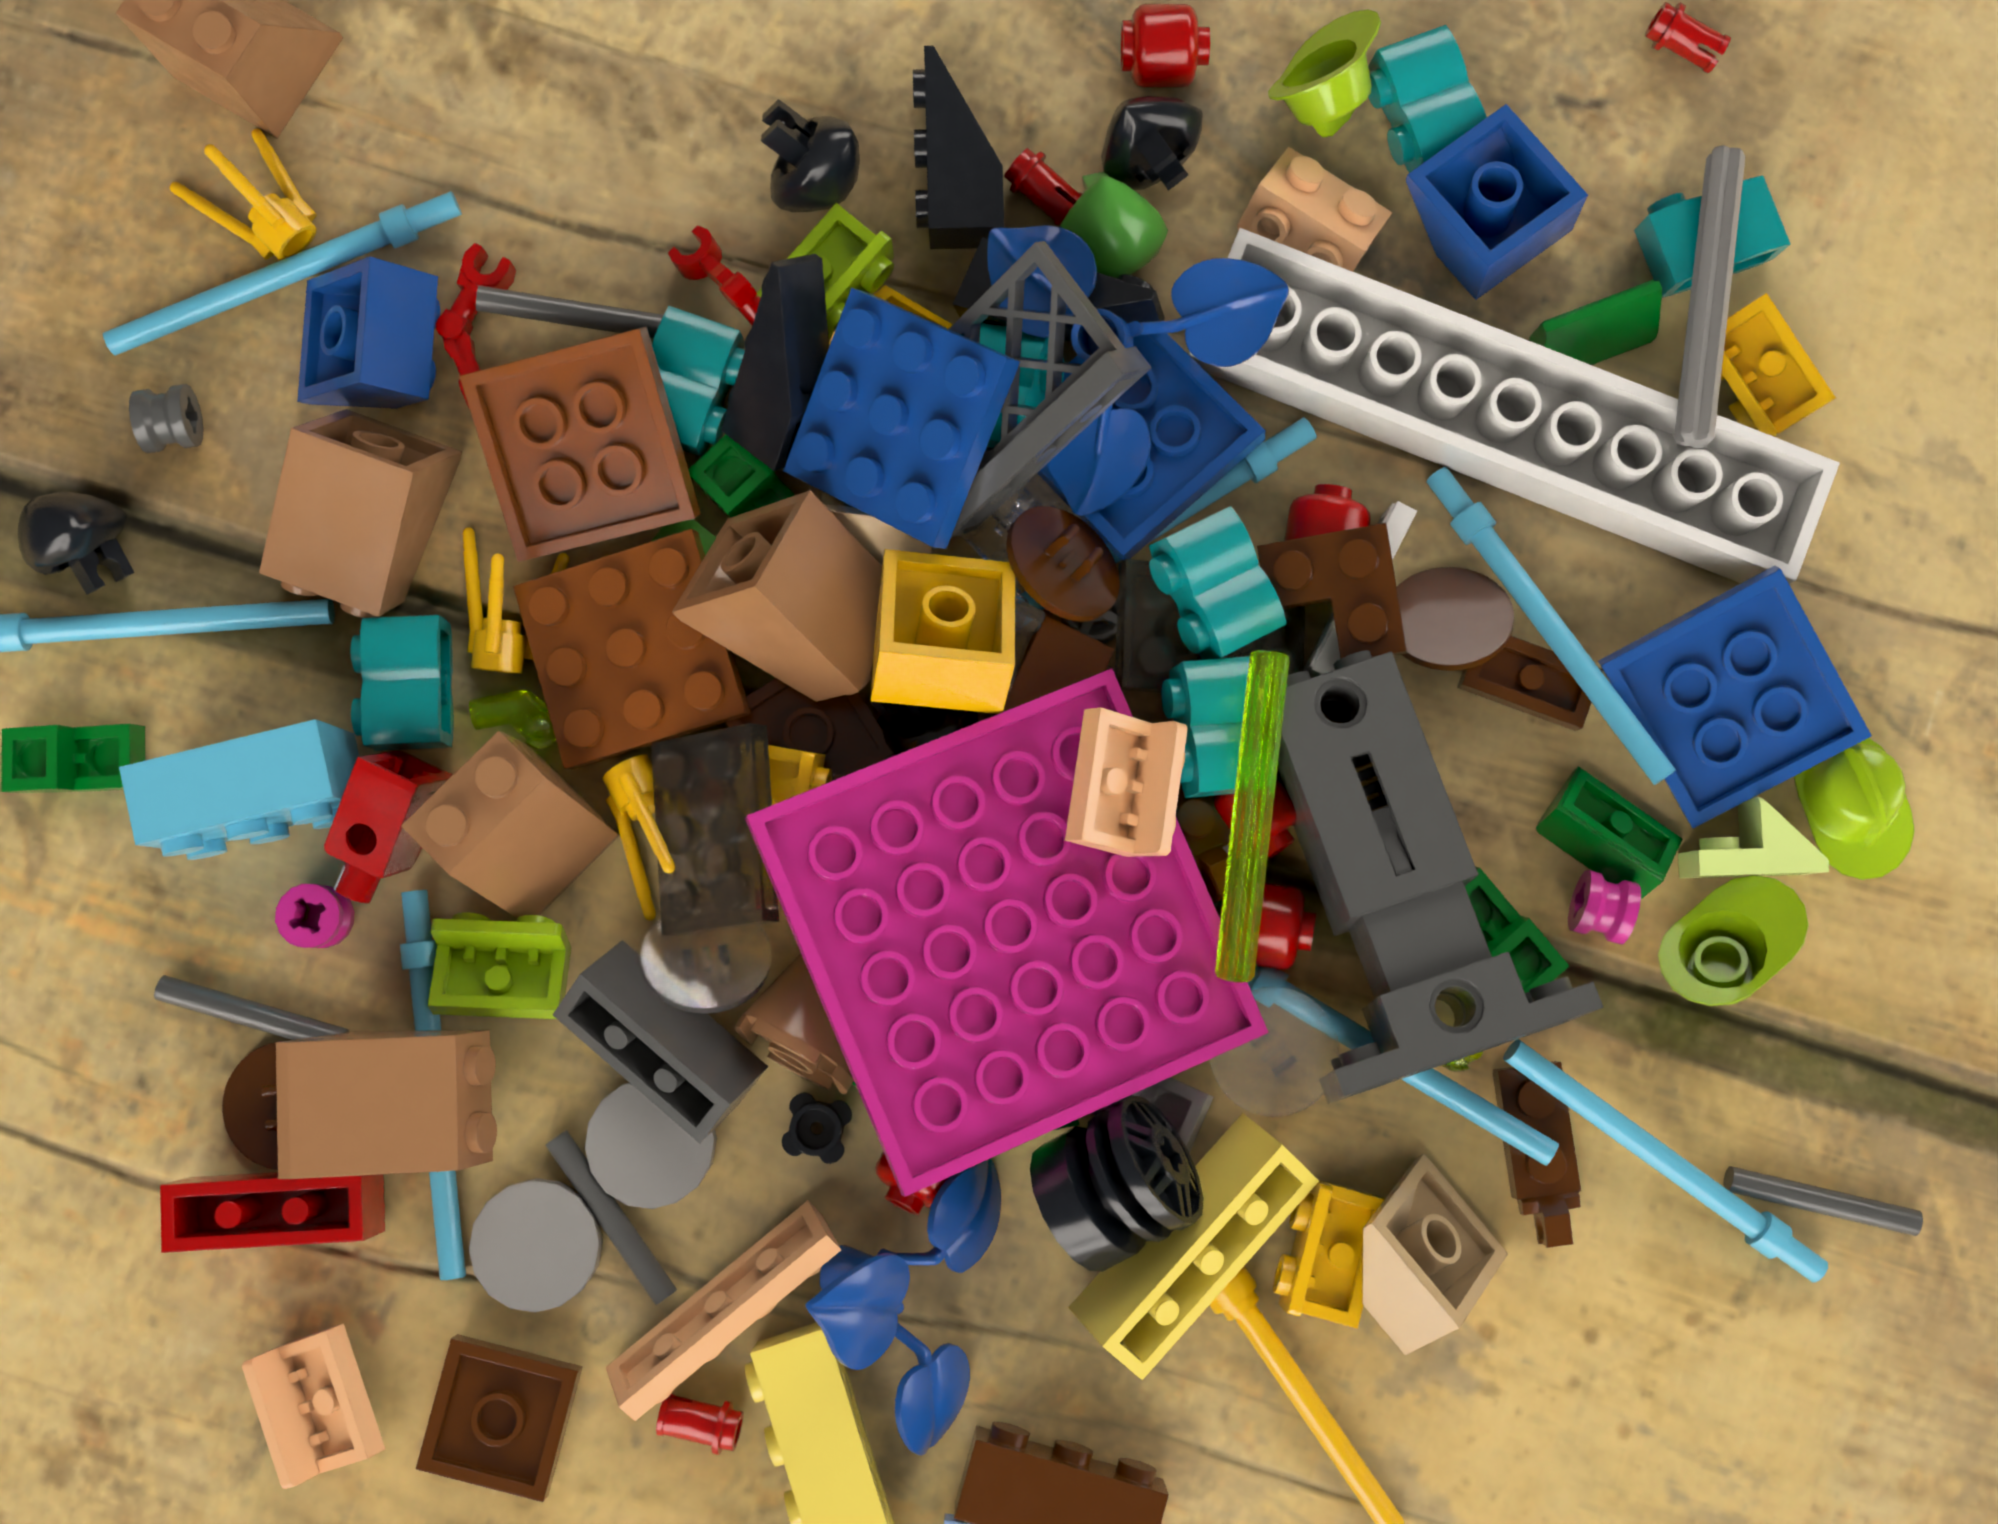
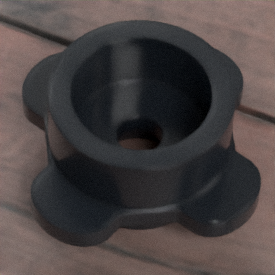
M806 1092L793 1097L789 1104L793 1117L790 1122L789 1131L782 1137L783 1149L791 1156H798L802 1153L810 1156H819L826 1164H832L840 1160L845 1152V1147L841 1142L844 1126L852 1119L850 1106L843 1100H836L831 1104L816 1101L810 1093ZM820 1122L823 1125L822 1133L814 1134L811 1131L812 1123Z

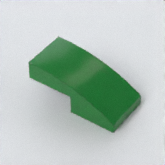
M726 434L688 469L691 479L728 518L795 496L772 469Z
M128 723L85 727L46 725L3 728L1 792L50 793L124 790L119 767L145 761V726Z
M1476 867L1479 875L1468 883L1465 889L1491 956L1494 957L1509 952L1525 993L1530 992L1529 990L1554 981L1569 967L1568 963L1532 920L1521 916L1480 867Z

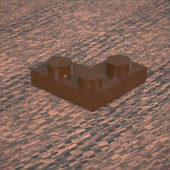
M1386 523L1257 546L1260 567L1272 583L1283 610L1332 601L1340 659L1365 650L1371 652L1372 658L1391 651L1393 656L1407 654Z

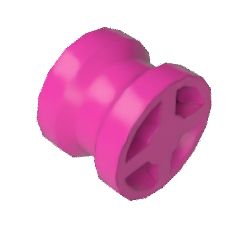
M1585 870L1576 884L1569 906V930L1580 934H1587L1592 930L1603 933L1609 942L1619 945L1624 944L1630 937L1637 921L1641 903L1640 885L1627 880L1614 884L1605 881L1599 872Z
M301 884L290 888L281 897L276 907L275 923L281 936L292 945L301 948H329L338 945L349 935L354 925L355 912L351 900L338 894L334 887L319 884ZM307 904L310 908L308 912V919L302 922L301 920L305 918V912L307 910L305 905Z

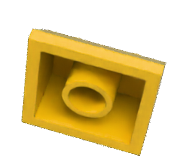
M884 549L873 652L871 701L994 714L1002 713L1015 667V574L1010 563Z

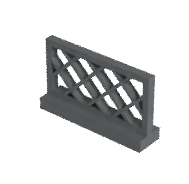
M1045 241L1035 242L949 328L951 331L980 343L981 323L989 315L1007 317L1005 355L1020 361L1001 409V441L994 448L986 447L951 538L975 531L1152 368L1136 346L1124 347ZM1037 267L1040 268L1052 284L1050 312L1023 309L1025 279ZM1008 297V307H999ZM1066 304L1073 314H1066ZM1023 319L1050 321L1047 360L1021 357ZM1065 323L1082 325L1099 347L1083 364L1063 362ZM1020 367L1047 370L1045 399L1037 407L1018 404ZM1062 372L1072 373L1062 383ZM1025 415L1026 417L1017 425V416Z

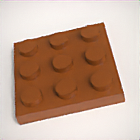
M647 326L459 376L518 562L694 519L701 515Z
M694 529L685 530L513 586L564 769L574 770L751 714L733 652L683 623L672 613L705 557L699 532Z

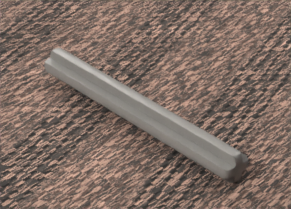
M1725 145L1715 147L1706 158L1674 433L1677 444L1693 448L1706 447L1715 437L1746 158L1743 150L1740 148H1729Z

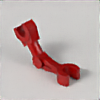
M696 226L691 232L700 243L699 249L693 254L682 255L679 250L673 247L668 252L671 261L680 274L688 280H699L708 276L720 287V292L752 326L760 302L759 295L740 272L737 271L734 274L725 265L720 263L722 259L721 248L708 229Z
M474 243L464 253L457 280V285L461 289L450 310L446 308L436 322V330L443 339L445 350L454 360L460 376L481 371L475 355V344L470 337L473 330L472 322L479 312L476 311L478 286L508 290L514 283L516 269L512 262L505 257L501 258L494 272L481 274V268L489 256L484 248L477 243ZM459 379V387L461 389L465 402L469 408L461 380Z

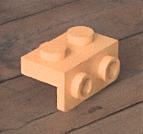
M1288 147L1258 185L1237 228L1238 230L1243 228L1354 272L1393 212L1378 204L1368 193L1353 188L1323 169L1316 160L1303 156Z
M1101 707L1084 709L1065 841L1126 857L1167 856L1171 851L1172 837L1176 827L1181 773L1185 763L1187 725L1176 721L1150 723Z
M344 1323L287 1342L243 1362L242 1369L280 1485L283 1489L297 1486L320 1473L368 1459L385 1450Z

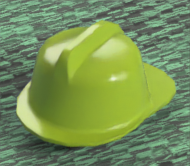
M1369 9L1354 11L1335 19L1319 29L1304 42L1293 56L1282 76L1268 90L1269 98L1277 101L1284 100L1301 124L1313 126L1316 132L1323 138L1333 136L1351 118L1355 109L1371 94L1372 85L1366 52L1381 25L1378 13Z
M1867 738L1794 776L1798 798L1804 809L1816 846L1828 858L1830 866L1842 875L1861 880L1883 877L1899 867L1910 852L1915 830L1912 811L1905 794L1906 784L1903 772L1894 758L1887 754L1882 746Z
M1758 875L1734 878L1711 892L1691 911L1675 922L1663 936L1658 952L1661 974L1672 990L1689 1001L1708 1006L1737 1004L1751 997L1755 991L1791 962L1802 948L1809 926L1805 905L1792 888L1775 878Z

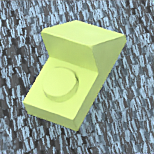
M1761 797L1751 798L1738 805L1739 837L1699 839L1700 850L1678 853L1679 879L1746 877L1751 875H1808L1829 872L1828 858Z

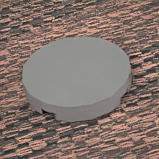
M626 1083L601 1100L588 1122L585 1151L590 1172L605 1193L627 1206L655 1209L677 1203L700 1185L713 1164L717 1136L714 1129L699 1144L631 1083Z
M536 1178L512 1184L486 1202L473 1223L469 1253L474 1275L489 1296L510 1309L536 1313L562 1306L585 1288L599 1266L603 1238L600 1224L581 1196L574 1192L576 1190L563 1182Z

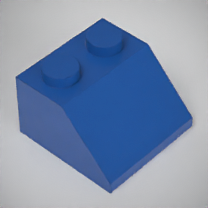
M1507 104L1411 171L1406 177L1407 186L1436 256L1475 300L1571 232L1588 196L1584 189Z
M369 256L307 280L297 402L309 405L397 409L429 400V393L436 376V366L432 360L434 329L436 328L437 319L440 317V303L437 299L438 276Z

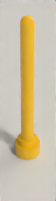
M1244 1265L1209 1306L1215 1314L1223 1313L1227 1321L1235 1319L1375 1524H1405L1396 1507L1257 1307L1256 1303L1259 1301V1297L1254 1291L1257 1283Z

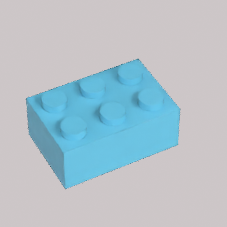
M314 719L119 767L135 845L160 848L164 857L186 854L187 860H196L226 853L227 847L225 842L249 838L250 844H263L285 839L290 836L289 826L312 823L313 829L330 828L357 757H360L355 733Z

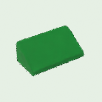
M1653 279L1547 319L1538 326L1528 341L1590 365L1644 346L1654 341L1659 331L1663 288L1659 280L1654 281Z
M1579 766L1571 773L1536 826V831L1590 870L1601 873L1607 882L1617 884L1627 880L1638 883L1641 887V899L1664 881L1683 840Z

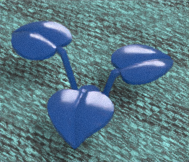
M1043 225L1023 228H994L989 232L987 260L991 285L1035 242L1045 241L1087 298L1093 292L1097 280L1094 255L1088 244L1072 231L1062 227ZM1215 258L1191 266L1173 284L1171 290L1172 302L1181 318L1154 322L1133 321L1127 324L1121 317L1108 310H1096L1125 348L1133 347V337L1139 335L1173 333L1185 329L1186 345L1197 359L1216 367H1231L1252 358L1267 342L1289 295V289L1284 280L1263 266L1239 259ZM1039 267L1025 279L1023 309L1050 312L1052 284ZM1008 297L999 305L1000 307H1008ZM1066 304V314H1073ZM1023 319L1022 332L1031 336L1047 338L1049 337L1050 321ZM1073 325L1071 332L1072 346L1077 355L1086 361L1099 347L1082 325ZM1112 404L1047 463L1051 476L1061 489L1075 515H1089L1115 503L1133 487L1143 473L1150 456L1151 438L1145 418L1137 411L1125 408L1112 410Z
M991 1158L950 1176L935 1195L930 1206L927 1223L928 1238L934 1246L933 1249L924 1253H895L882 1248L876 1256H872L850 1246L839 1245L841 1251L821 1268L820 1286L822 1291L805 1304L810 1315L822 1329L833 1355L841 1364L848 1368L861 1370L872 1365L889 1348L894 1337L915 1353L919 1365L907 1371L899 1382L895 1398V1419L898 1432L906 1447L911 1452L921 1456L925 1455L928 1449L933 1447L943 1437L959 1414L969 1388L970 1367L967 1356L960 1347L946 1343L938 1347L931 1355L930 1349L898 1323L897 1314L902 1313L904 1310L902 1301L907 1293L910 1282L908 1265H937L945 1259L946 1265L950 1270L963 1273L981 1259L994 1238L1001 1211L1000 1182Z

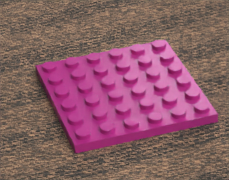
M1113 669L747 815L745 818L902 1196L906 1197L1269 1033L1177 818L1172 837L1171 851L1167 856L1126 857L1065 841L1084 709L1101 707L1133 717Z

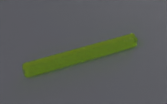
M1253 651L1249 658L1215 966L1217 977L1231 982H1250L1255 977L1290 661L1288 655L1275 651Z

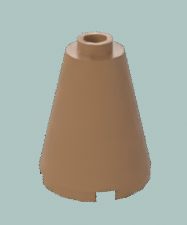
M800 953L741 1015L735 1025V1032L751 1046L759 1035L770 1043L768 1046L770 1050L768 1058L825 1089L830 1090L833 1083H835L839 1092L846 1094L854 1079Z

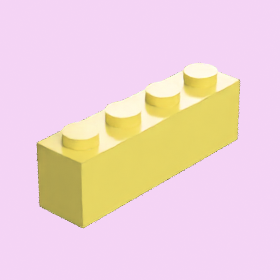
M1244 1113L1239 1116L1195 1165L1204 1197L1203 1213L1196 1223L1183 1230H1174L1168 1238L1160 1242L1146 1241V1245L1137 1254L1103 1272L1100 1271L1068 1307L1102 1347L1141 1380L1148 1375L1319 1182L1279 1141Z
M815 1322L758 1341L750 1353L753 1362L745 1364V1375L754 1402L765 1401L772 1426L764 1428L766 1445L772 1463L775 1467L785 1466L792 1490L784 1492L785 1506L790 1523L895 1524L847 1368L833 1355L818 1323Z

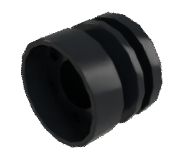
M1130 1095L1116 1103L1110 1110H1103L1088 1121L1087 1128L1075 1126L1042 1144L1032 1153L1030 1164L1032 1189L1042 1217L1060 1246L1075 1262L1089 1271L1103 1272L1137 1254L1146 1245V1241L1160 1242L1168 1238L1174 1230H1183L1193 1225L1202 1216L1204 1197L1199 1175L1191 1155L1171 1122L1159 1108L1144 1097Z

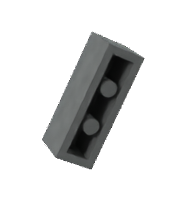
M623 940L580 973L553 1013L556 1019L699 1144L741 1103L768 1068L763 1061Z

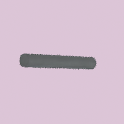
M478 286L476 297V311L615 333H624L647 326L649 337L653 339L663 317V314L486 286Z
M166 975L159 979L154 992L155 1000L291 1040L349 1032V1029Z
M566 1130L548 1142L545 1146L654 1304H659L673 1294L677 1288L614 1197L605 1193L591 1174L587 1158L569 1132Z
M1729 1166L1725 1172L1723 1186L1734 1194L1912 1236H1917L1922 1229L1923 1215L1919 1210Z

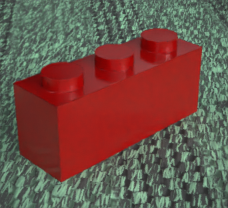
M278 1172L188 1177L160 1185L161 1253L365 1241L385 1232L384 1174L278 1179Z

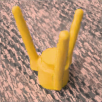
M255 128L251 135L285 196L282 199L276 193L263 196L216 146L207 144L204 147V153L253 205L248 214V219L253 223L252 228L179 182H172L169 186L170 191L186 201L187 204L251 244L265 260L270 259L273 255L279 260H283L306 249L313 241L317 232V228L312 223L317 214L300 196L264 132L261 129Z
M466 527L463 530L462 536L469 619L467 652L472 653L471 668L523 674L524 659H534L527 635H521L522 623L502 619L504 557L496 553L491 558L487 618H483L475 531L471 527ZM560 553L557 556L550 574L567 568L570 558L566 553Z
M641 754L615 765L603 775L602 779L611 794L606 799V802L616 820L643 915L646 920L652 921L656 917V910L631 820H639L654 854L666 873L674 872L675 863L652 815L666 804L662 794L666 793L715 847H721L724 844L723 836H715L713 825L706 824V816L677 785L669 768L664 766L655 770L648 755Z

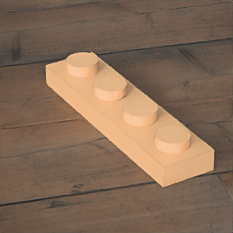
M809 1200L605 1367L618 1406L629 1417L636 1421L655 1404H659L667 1399L679 1384L703 1364L716 1358L726 1345L756 1320L768 1315L779 1301L808 1277L820 1272L822 1266L841 1251L823 1215Z

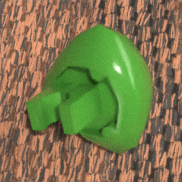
M1104 172L1082 176L1085 191L1071 207L1059 227L1072 231L1088 244L1095 258L1097 273L1117 279L1122 274H1133L1158 255L1167 236L1168 229L1160 213L1139 193L1125 183L1109 177Z

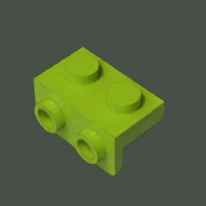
M837 202L787 258L817 254L822 258L829 340L837 328L851 288L861 291L867 290L872 294L886 282L894 269V263L891 262L894 259L892 238L883 231L875 235ZM760 288V290L757 292V294L759 295L760 298H761V295H762L761 288Z
M462 912L453 915L452 919H432L430 933L437 943L428 1007L433 1015L556 1019L553 1013L566 994L572 948L563 925L539 915L520 916L517 918V921H492L481 914Z

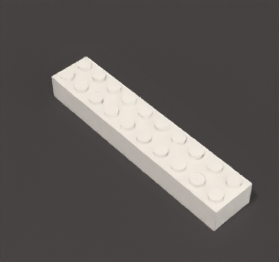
M1239 228L1228 258L1252 262L1272 271L1286 282L1289 295L1267 342L1249 360L1231 367H1216L1200 361L1190 352L1189 355L1208 374L1738 583H1743L1774 565L1782 570L1789 584L1797 580L1840 462L1720 415H1717L1715 437L1706 447L1693 448L1691 446L1679 445L1674 438L1678 399Z

